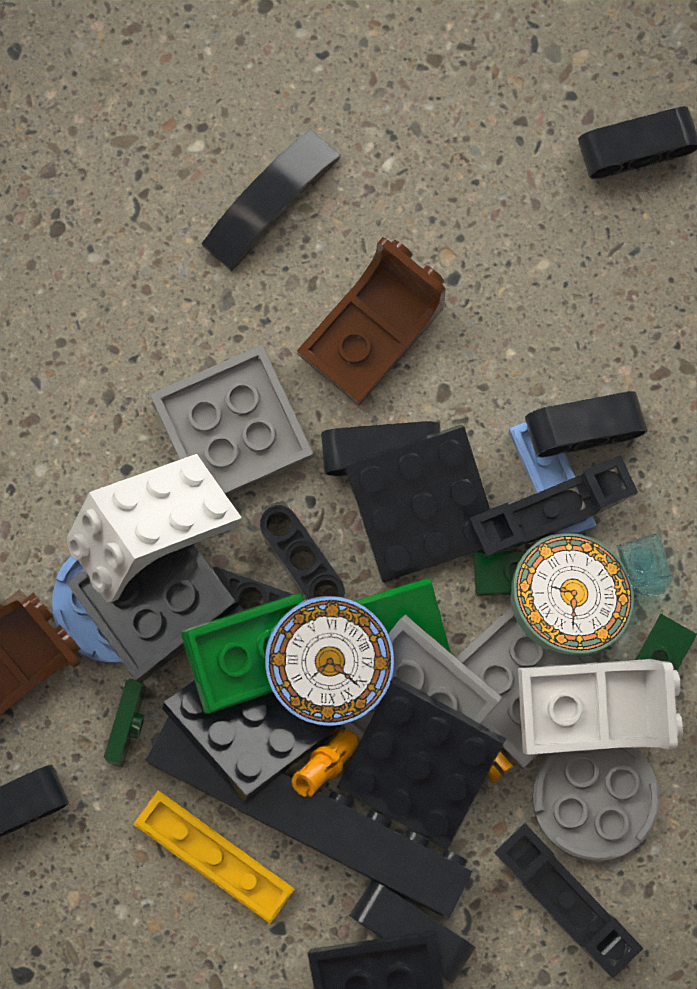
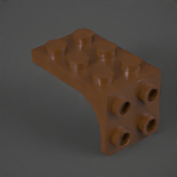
M384 237L378 241L376 253L360 279L297 350L299 357L359 406L444 309L446 288L442 285L444 283L442 276L430 266L426 265L422 268L411 259L412 253L401 242L395 239L390 242Z
M19 589L0 604V715L51 674L65 666L72 665L75 668L81 663L74 655L80 650V647L60 624L55 629L50 626L48 621L54 616L34 592L26 597Z

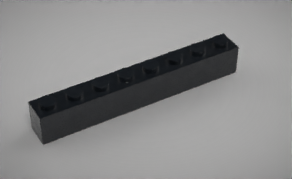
M169 716L146 758V762L149 765L447 919L450 918L473 872L465 868L468 862L465 858L445 849L443 855L428 849L427 846L430 841L413 831L407 830L404 836L389 828L392 821L374 811L369 810L367 816L351 809L354 804L352 800L335 791H331L329 797L318 791L311 797L309 795L307 797L300 795L292 786V777L281 774L247 801L243 802Z

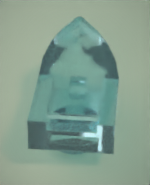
M654 533L617 545L620 560L624 565L633 592L646 596H658L670 586L673 577L669 570L660 534Z

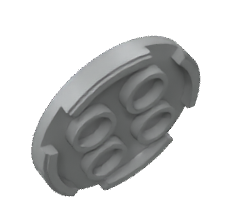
M636 747L550 753L537 772L532 794L533 809L541 830L558 849L581 860L607 861L629 853L648 836L658 816L660 789L651 766Z

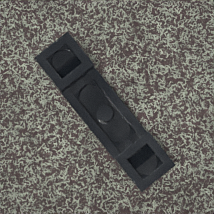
M309 130L284 150L242 192L203 240L202 246L232 272L258 245V238L310 184L314 186L340 159V154L312 130Z
M620 455L584 470L579 476L511 504L507 502L469 518V522L485 557H490L528 544L588 519L637 495L638 491Z
M523 823L493 852L544 910L611 978H614L643 949L616 918L610 916L557 860L554 853L526 823Z

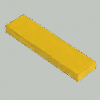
M159 790L133 824L269 924H272L295 891L288 883Z

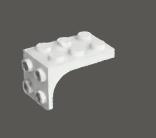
M195 454L89 492L67 536V543L71 555L80 562L90 577L94 589L100 592L103 598L110 603L118 600L127 583L154 560L170 552L237 527L242 517L198 455Z
M644 659L518 668L524 754L624 747L677 749L678 739H681L683 735V723L680 714L676 713L675 696H678L680 693V678L677 670H673L672 663Z

